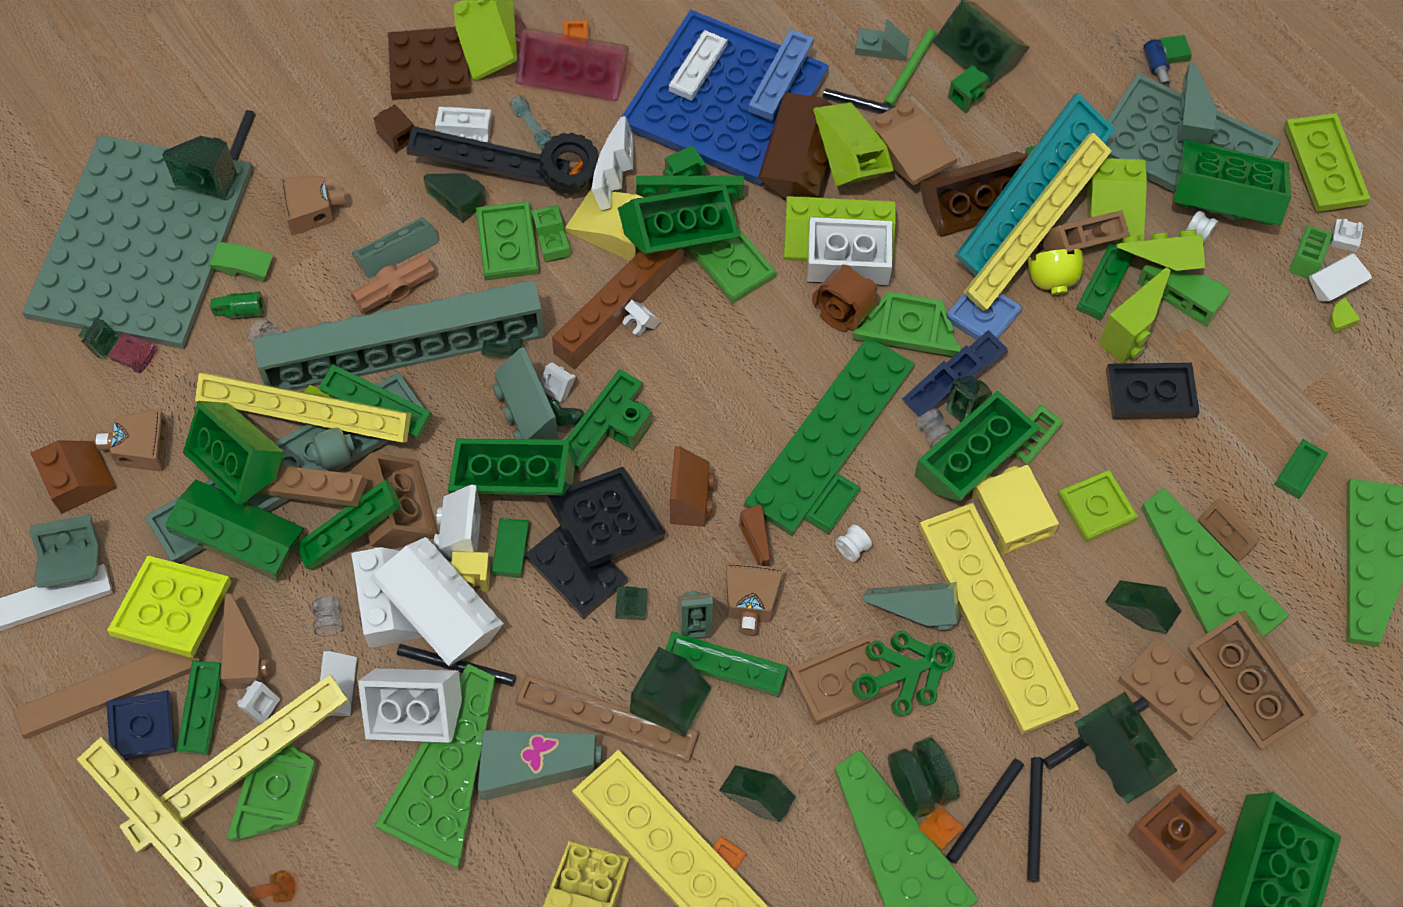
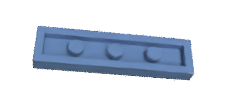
M792 29L789 30L749 103L748 112L773 120L781 105L783 95L789 91L814 44V37Z

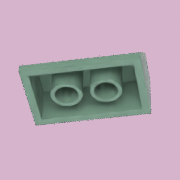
M522 347L495 372L496 384L492 385L498 401L503 399L506 406L502 408L508 424L513 422L516 429L512 431L514 439L558 440L555 414L526 349Z

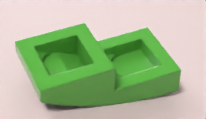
M558 205L531 210L544 262L571 256Z
M217 242L208 267L235 277L236 273H240L263 282L273 254L247 246Z

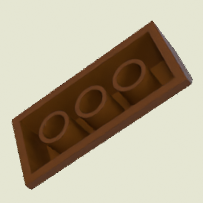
M788 92L783 95L758 179L786 199L787 196L818 197L828 164V157L813 109L833 105L823 97Z
M1016 151L933 175L919 182L924 207L938 236L976 226L1028 155Z

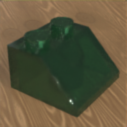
M199 136L164 150L162 154L175 187L225 200L238 175L227 142L216 137Z
M658 647L631 693L629 713L685 737L708 697L711 687L687 659Z

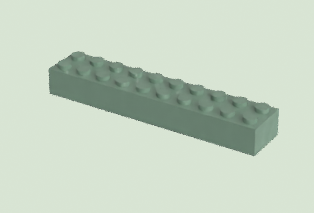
M520 281L510 286L491 287L486 291L463 293L457 297L434 299L431 302L418 305L409 304L399 309L380 310L370 315L352 316L346 320L323 322L317 326L294 328L288 332L278 334H265L262 337L254 338L253 343L258 370L264 384L298 390L307 388L309 384L312 386L320 385L332 364L360 377L545 338L542 309L535 281Z

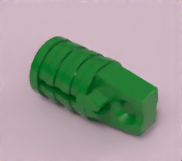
M260 291L254 293H231L223 297L211 298L210 309L214 316H226V318L263 316L264 302Z

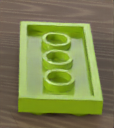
M1332 113L1286 120L1284 128L1316 212L1367 205L1371 198L1338 114Z

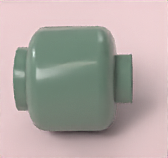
M332 428L315 434L313 443L309 444L316 465H322L326 470L349 463L351 460L350 452L355 450L350 434L344 435L340 428Z

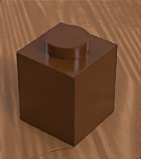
M395 104L388 109L382 110L373 118L377 134L395 153L408 146L414 124Z

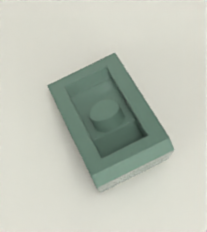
M886 19L884 31L859 28L855 55L906 61L909 37L890 20Z

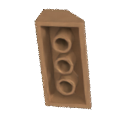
M1245 610L1237 613L1188 646L1260 749L1265 748L1318 713Z

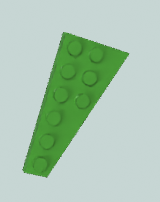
M1350 478L1346 483V643L1377 647L1381 643L1403 584V486Z
M1165 488L1143 503L1141 510L1155 538L1159 539L1166 553L1164 556L1169 565L1172 564L1178 576L1177 581L1196 619L1200 620L1206 634L1243 610L1248 613L1264 637L1289 617V614Z
M467 664L459 678L462 702L452 741L450 743L422 742L375 824L377 830L458 871L481 760L483 730L487 729L496 683L495 676L470 664Z
M860 750L835 767L834 772L846 805L849 807L855 830L861 840L868 866L884 907H972L978 902L979 899L933 841L919 829L920 825Z

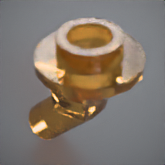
M280 870L269 875L270 883L248 888L251 900L272 896L274 903H286L294 897L296 884L293 877L287 871Z

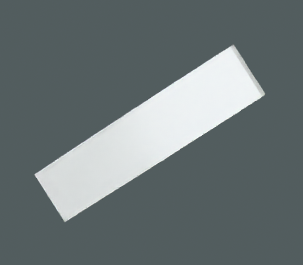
M626 116L620 117L609 134L594 171L592 192L600 210L611 208L612 191L622 188L623 171L633 169L634 135Z

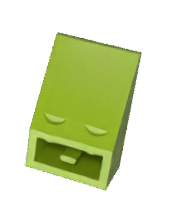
M851 102L813 109L836 187L872 180L894 171L887 145Z
M1196 229L1179 231L1180 237L1168 238V233L1151 234V240L1141 241L1140 236L1123 237V243L1117 244L1119 249L1176 271L1205 268L1203 234L1197 235Z

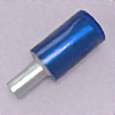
M1152 39L1143 45L1151 73L1159 77L1162 85L1168 86L1170 80L1167 72L1170 69V65L1166 56V49L1163 47L1161 40Z

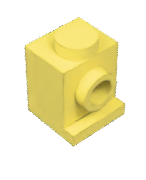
M453 551L452 562L449 563L470 587L481 586L483 592H489L491 571L489 553Z

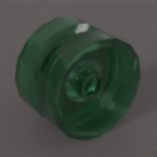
M925 737L914 742L912 752L906 748H901L888 754V767L895 787L903 803L914 817L920 818L933 812L935 803L944 807L959 799V787L952 767L945 753L932 737Z

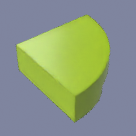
M1346 298L1340 300L1331 313L1330 327L1333 333L1357 325L1360 321V318Z

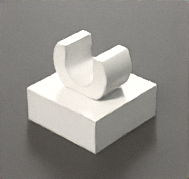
M1336 219L1333 224L1330 246L1357 253L1360 248L1364 225L1361 222H1349L1348 219Z
M631 300L625 307L630 315L624 318L623 324L629 327L636 321L637 327L632 332L635 335H642L646 327L655 329L661 322L642 303Z
M551 362L545 367L540 383L545 393L561 403L567 399L576 375H571L562 366L559 367Z
M255 680L251 686L246 688V694L242 700H238L237 705L255 722L262 724L267 720L280 698L262 682Z

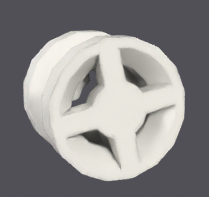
M1199 210L1186 230L1196 229L1197 235L1203 234V244H1205L1219 221L1215 218L1209 219L1205 217V213Z
M853 524L847 529L846 535H841L835 540V545L846 559L855 562L860 558L862 551H867L872 547V541L863 529Z

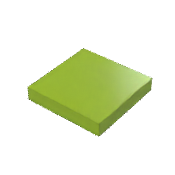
M1110 470L1059 490L1057 494L1085 543L1136 522L1138 519V515Z

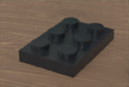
M1121 363L1107 365L1106 374L1112 419L1189 418L1199 415L1200 410L1192 363Z
M561 526L525 554V559L583 620L628 583V578L611 560L587 569Z

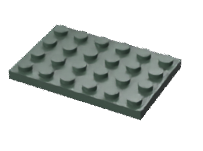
M1137 73L1107 120L1115 128L1105 142L1111 150L1107 158L1145 160L1146 179L1174 192L1183 142L1177 141L1182 94ZM1217 111L1216 120H1220V127L1217 136H1212L1209 145L1271 158L1280 140ZM1222 212L1217 213L1232 221L1235 220V217H1233L1231 214Z

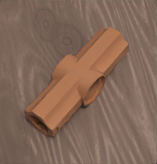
M420 254L398 267L394 265L384 267L377 273L374 280L350 293L357 308L364 314L388 300L398 302L404 299L412 287L434 276L435 271L427 256Z

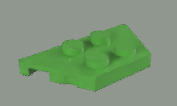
M889 291L882 297L879 305L867 316L864 323L855 329L853 337L854 340L864 341L865 339H871L883 345L953 357L961 350L960 344H957L953 335L954 329L951 321L946 317L947 311L942 300Z
M291 743L245 777L227 839L235 842L299 825L316 763Z

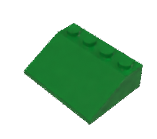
M1183 139L1174 185L1173 202H1177L1184 207L1195 206L1204 208L1210 213L1222 212L1231 214L1237 219L1249 218L1258 220L1264 225H1282L1291 199L1289 162Z
M1274 792L1246 795L1213 907H1322L1341 836Z

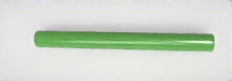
M928 29L884 100V104L892 106L895 104L935 38V30Z

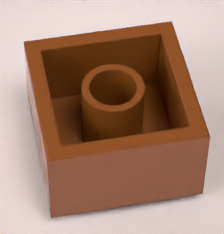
M1178 785L1133 827L1128 836L1174 883L1213 847L1226 831Z

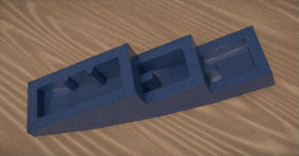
M987 330L970 347L966 345L947 363L943 361L905 395L902 400L922 420L984 374L1008 353V349Z

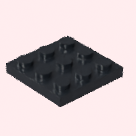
M624 467L573 484L564 495H546L545 502L587 569L664 539V529Z

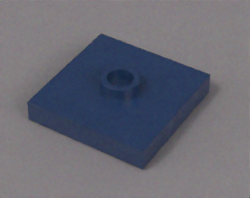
M169 690L106 701L109 743L125 761L176 752L172 701Z

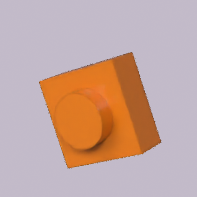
M941 806L919 827L942 850L964 828Z

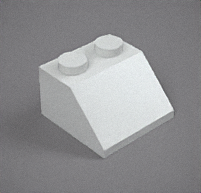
M476 485L466 486L444 496L443 507H438L437 525H440V534H435L434 546L448 562H452L453 551L478 552L482 510Z

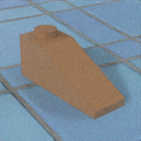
M1123 210L1054 227L1045 235L1042 243L1045 252L1067 249V254L1075 253L1074 249L1086 250L1123 239V237H1129L1130 233Z
M225 594L221 681L227 690L246 689L255 680L264 684V677L269 676V660L264 658L232 594Z

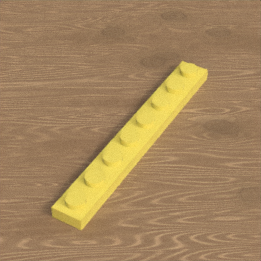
M1094 132L1085 137L963 293L982 311L987 310L1111 153L1110 148Z
M205 372L198 374L195 401L229 403L238 410L327 428H340L342 431L402 443L408 440L411 413Z
M328 675L160 796V800L182 823L350 700L334 677ZM131 819L119 826L136 852L140 853L152 844Z
M100 737L77 758L80 764L208 907H257L104 737Z

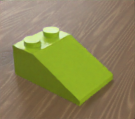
M461 0L454 4V25L472 79L477 81L517 61L513 0Z
M1106 158L1086 183L1088 218L1123 210L1130 233L1129 237L1140 236V240L1144 241L1147 188L1145 160ZM1119 239L1106 244L1123 243V239Z
M1168 267L1163 269L1109 315L1099 344L1119 362L1126 363L1130 358L1135 360L1145 350L1143 345L1152 334L1150 329L1171 272Z

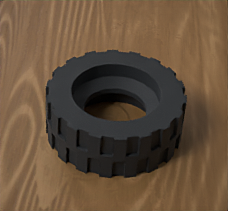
M564 132L558 136L551 137V140L545 143L544 149L542 148L539 168L541 177L543 176L544 178L543 181L552 190H556L561 194L574 195L575 193H583L584 190L592 186L594 171L599 159L598 149L596 146L594 147L590 139H586L581 134L577 135L573 132L565 134ZM563 153H575L581 158L583 167L577 174H564L557 167V158Z

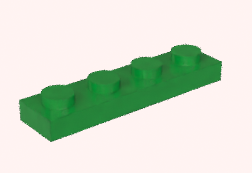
M636 176V195L648 197L726 184L730 202L743 200L744 176Z
M334 364L331 365L318 388L321 392L333 398L411 413L408 434L417 439H420L433 415L430 411Z
M619 369L565 439L570 440L576 453V471H581L608 435V424L626 398L633 401L642 390V381Z
M386 480L382 481L361 496L358 507L347 506L297 542L296 545L304 568L315 569L398 510L401 505L393 484Z
M672 631L662 658V663L775 697H779L787 671L786 665Z

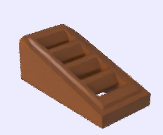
M756 505L741 511L739 526L757 564L769 567L770 552L763 508L761 505Z

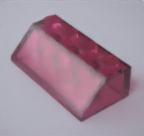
M528 28L523 30L521 35L516 83L617 101L626 72L629 46Z

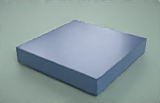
M1000 293L987 310L982 311L963 294L946 314V317L951 321L952 325L975 340L980 338L987 330L999 340L1021 313L1023 307Z

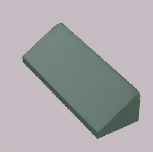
M421 217L353 251L351 254L365 276L370 278L384 267L396 265L437 244L439 240L433 226L424 217Z

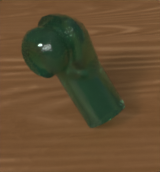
M510 336L508 338V345L485 341L482 345V355L501 359L511 357L518 349L522 348L524 340L520 337Z
M555 398L548 399L558 426H576L584 416V412L580 408H562Z

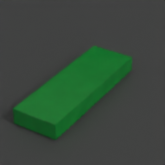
M1109 244L1076 310L1101 321L1133 260L1134 254Z
M192 660L176 750L178 753L210 756L222 687V663Z

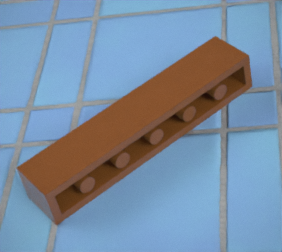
M684 248L644 254L640 251L552 336L554 354L575 370L623 322L624 318L630 315L625 307L631 300L643 303L684 262Z

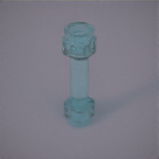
M523 96L513 98L510 102L513 112L517 117H522L534 134V141L538 148L544 149L545 143L551 140L552 135L547 129L543 130L530 112V104Z

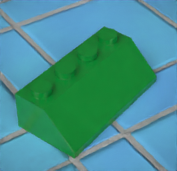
M726 184L636 198L618 208L625 236L644 254L740 237Z
M997 390L918 460L914 476L935 495L961 501L1039 431L1040 427Z
M198 401L183 454L236 504H243L276 479L279 467L283 462L284 451L229 403Z
M456 438L447 491L448 493H453L466 486L476 485L478 494L564 495L573 483L577 456L570 440Z
M197 479L179 497L165 523L169 533L275 581H278L304 530L303 527L248 502L236 504L225 492Z

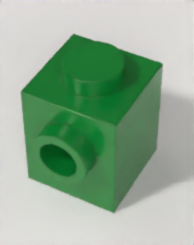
M626 398L608 424L609 437L634 450L652 425L651 411L643 403L633 402Z

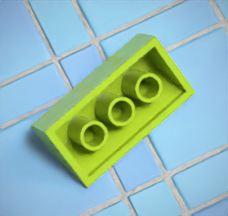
M787 196L784 260L807 261L810 217L892 221L893 262L895 201Z

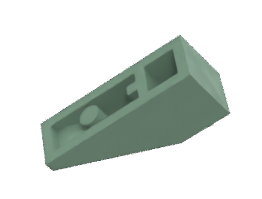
M1189 62L1183 79L1177 141L1186 139L1209 144L1212 136H1217L1220 127V120H1216L1217 107L1195 62Z
M956 582L868 588L863 595L865 602L925 626H935V629L938 630L953 628V624H957L960 619Z
M697 591L687 592L683 596H678L681 634L696 639L711 638L712 597L708 593L701 594Z

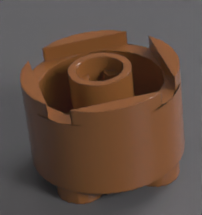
M843 264L835 269L814 291L812 303L814 307L819 306L822 311L819 316L828 325L839 331L845 332L847 329L853 331L876 307L877 297L875 292L877 291V286L871 279H865L859 273L853 271L850 266Z

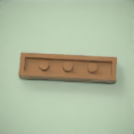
M281 465L276 479L257 492V494L358 507L368 481L363 475Z

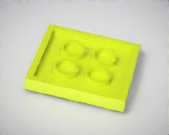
M147 555L107 631L110 636L194 658L232 582L229 576Z

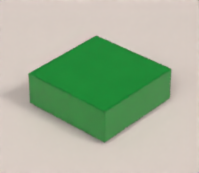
M1185 35L1160 38L1159 48L1165 47L1166 55L1163 57L1165 64L1190 61L1192 53Z

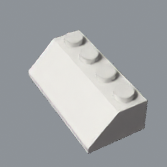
M427 537L406 545L371 576L373 581L448 666L488 646L503 625V622Z

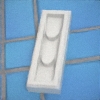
M704 30L669 84V91L692 101L725 50L727 39Z

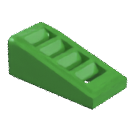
M1307 225L1289 271L1309 279L1308 276L1318 272L1322 266L1333 234Z
M1041 404L1029 418L1040 427L1039 432L1044 436L1042 439L1036 434L1031 437L1032 440L1038 443L1035 447L1027 441L1023 444L1024 447L1031 451L1028 456L1019 449L1012 454L1026 465L1033 461L1063 425V420ZM1038 419L1042 420L1051 428L1049 430H1046L1044 427L1037 423Z

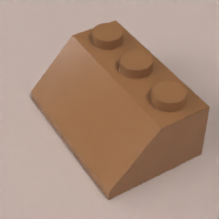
M372 452L351 470L352 474L363 475L368 481L362 496L386 480L393 484L401 505L398 510L367 531L371 546L396 549L425 537L428 540L433 539L435 534H438L418 460Z

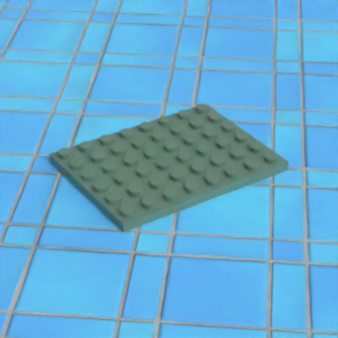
M99 135L22 312L25 319L185 349L215 270L208 266L217 242H226L253 171L252 164Z

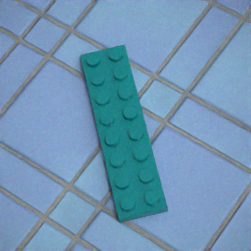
M1079 93L1074 94L954 256L976 276L1085 137L1094 132L1105 143L1115 128Z

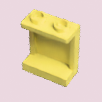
M1028 465L1020 468L1017 466L1010 467L995 477L987 476L973 489V499L980 500L999 537L996 546L1001 555L1054 536L1059 522Z

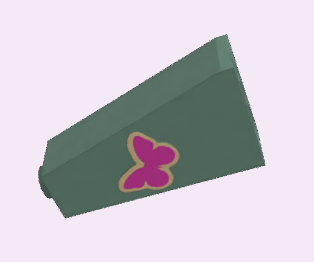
M483 730L478 783L480 799L490 800L588 776L595 771V763L601 764L602 745L596 744L595 734Z

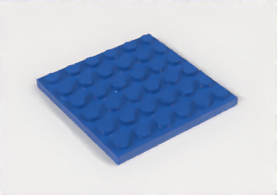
M690 9L622 117L626 116L629 126L634 133L677 151L693 145L704 162L737 176H744V179L762 185L763 182L758 179V175L778 111L773 120H769L748 112V106L781 45ZM705 30L727 39V46L691 101L670 92L669 84ZM807 56L788 93L814 96L828 73L829 65Z

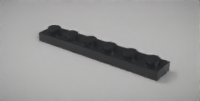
M416 126L412 127L407 146V154L546 185L543 181V176L541 177L539 168L541 154ZM557 158L556 164L558 169L568 175L570 161Z

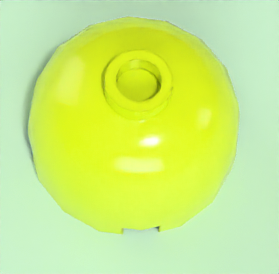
M1067 249L1047 251L1036 254V260L1029 257L1027 262L1031 280L1039 288L1051 290L1052 295L1067 293L1068 287L1075 285L1081 278L1083 272L1082 250L1074 249L1075 254H1067Z

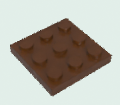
M455 27L388 32L392 100L470 94L468 64Z

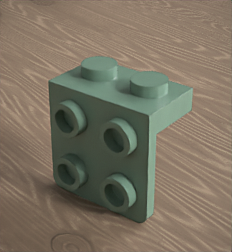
M91 514L30 526L29 533L38 555L35 573L36 587H56L60 584L75 581H87L97 576L100 541Z

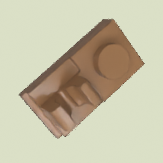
M1221 498L1215 500L1198 519L1238 562L1260 541V538L1241 521V518Z

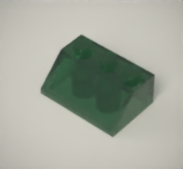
M969 0L960 1L932 41L964 69L967 70L974 65L980 72L985 73L990 80L987 88H990L1011 72L1030 48L978 4Z
M1123 692L1075 722L1080 738L1089 744L1095 754L1096 762L1100 768L1108 773L1113 781L1115 791L1120 797L1125 799L1127 804L1158 786L1178 771L1126 692Z

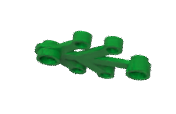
M898 631L890 639L891 646L897 651H903L907 648L923 658L915 661L885 647L881 641H873L866 646L865 654L867 658L872 661L882 659L898 668L876 677L871 674L860 675L852 683V692L859 700L867 701L877 695L880 688L904 679L899 697L891 703L892 713L895 716L903 717L912 709L911 700L920 672L929 669L925 687L916 694L917 702L921 706L927 707L936 701V690L941 674L952 668L955 654L953 649L947 644L938 642L929 646L910 637L906 631ZM898 636L904 640V645L899 644ZM872 646L878 648L879 655L873 653ZM935 654L941 657L942 663L936 659ZM860 684L866 687V694L861 691ZM923 692H927L929 694L930 701H927L924 698ZM898 702L903 703L905 711H901L898 708Z

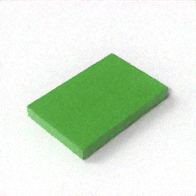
M529 201L477 207L476 214L485 281L539 274Z
M739 228L740 237L685 247L732 304L777 277L776 270Z

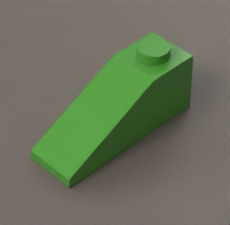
M1146 265L1141 272L1137 284L1143 287L1165 268ZM1171 270L1161 299L1205 327H1208L1225 305L1231 291L1225 288L1222 283L1214 281L1208 276Z

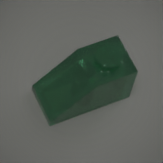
M466 173L426 174L423 177L426 193L462 223L476 213L477 207H484L486 205L484 186L477 179L473 180Z
M972 375L958 378L952 383L945 410L962 422L986 401L993 392L986 383L975 379Z
M1123 580L1118 582L1105 601L1108 607L1142 629L1162 633L1169 631L1182 612L1166 587Z
M737 765L734 766L719 789L723 795L755 815L779 823L787 814L789 807L796 798L774 774Z

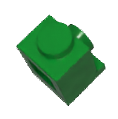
M973 65L951 81L947 98L966 114L970 109L971 103L978 102L984 97L986 93L985 88L990 84V80L985 73L980 72Z
M692 145L665 158L663 175L706 176V164Z

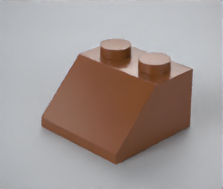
M57 440L30 453L51 500L61 514L116 489L94 441Z
M675 446L670 490V524L705 527V517H711L712 499H707L708 490H714L715 473H709V461L681 446Z

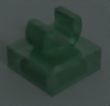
M95 319L91 327L84 326L78 335L80 338H83L82 343L97 358L106 359L119 338L113 329L104 320Z
M617 587L615 618L645 620L647 588Z

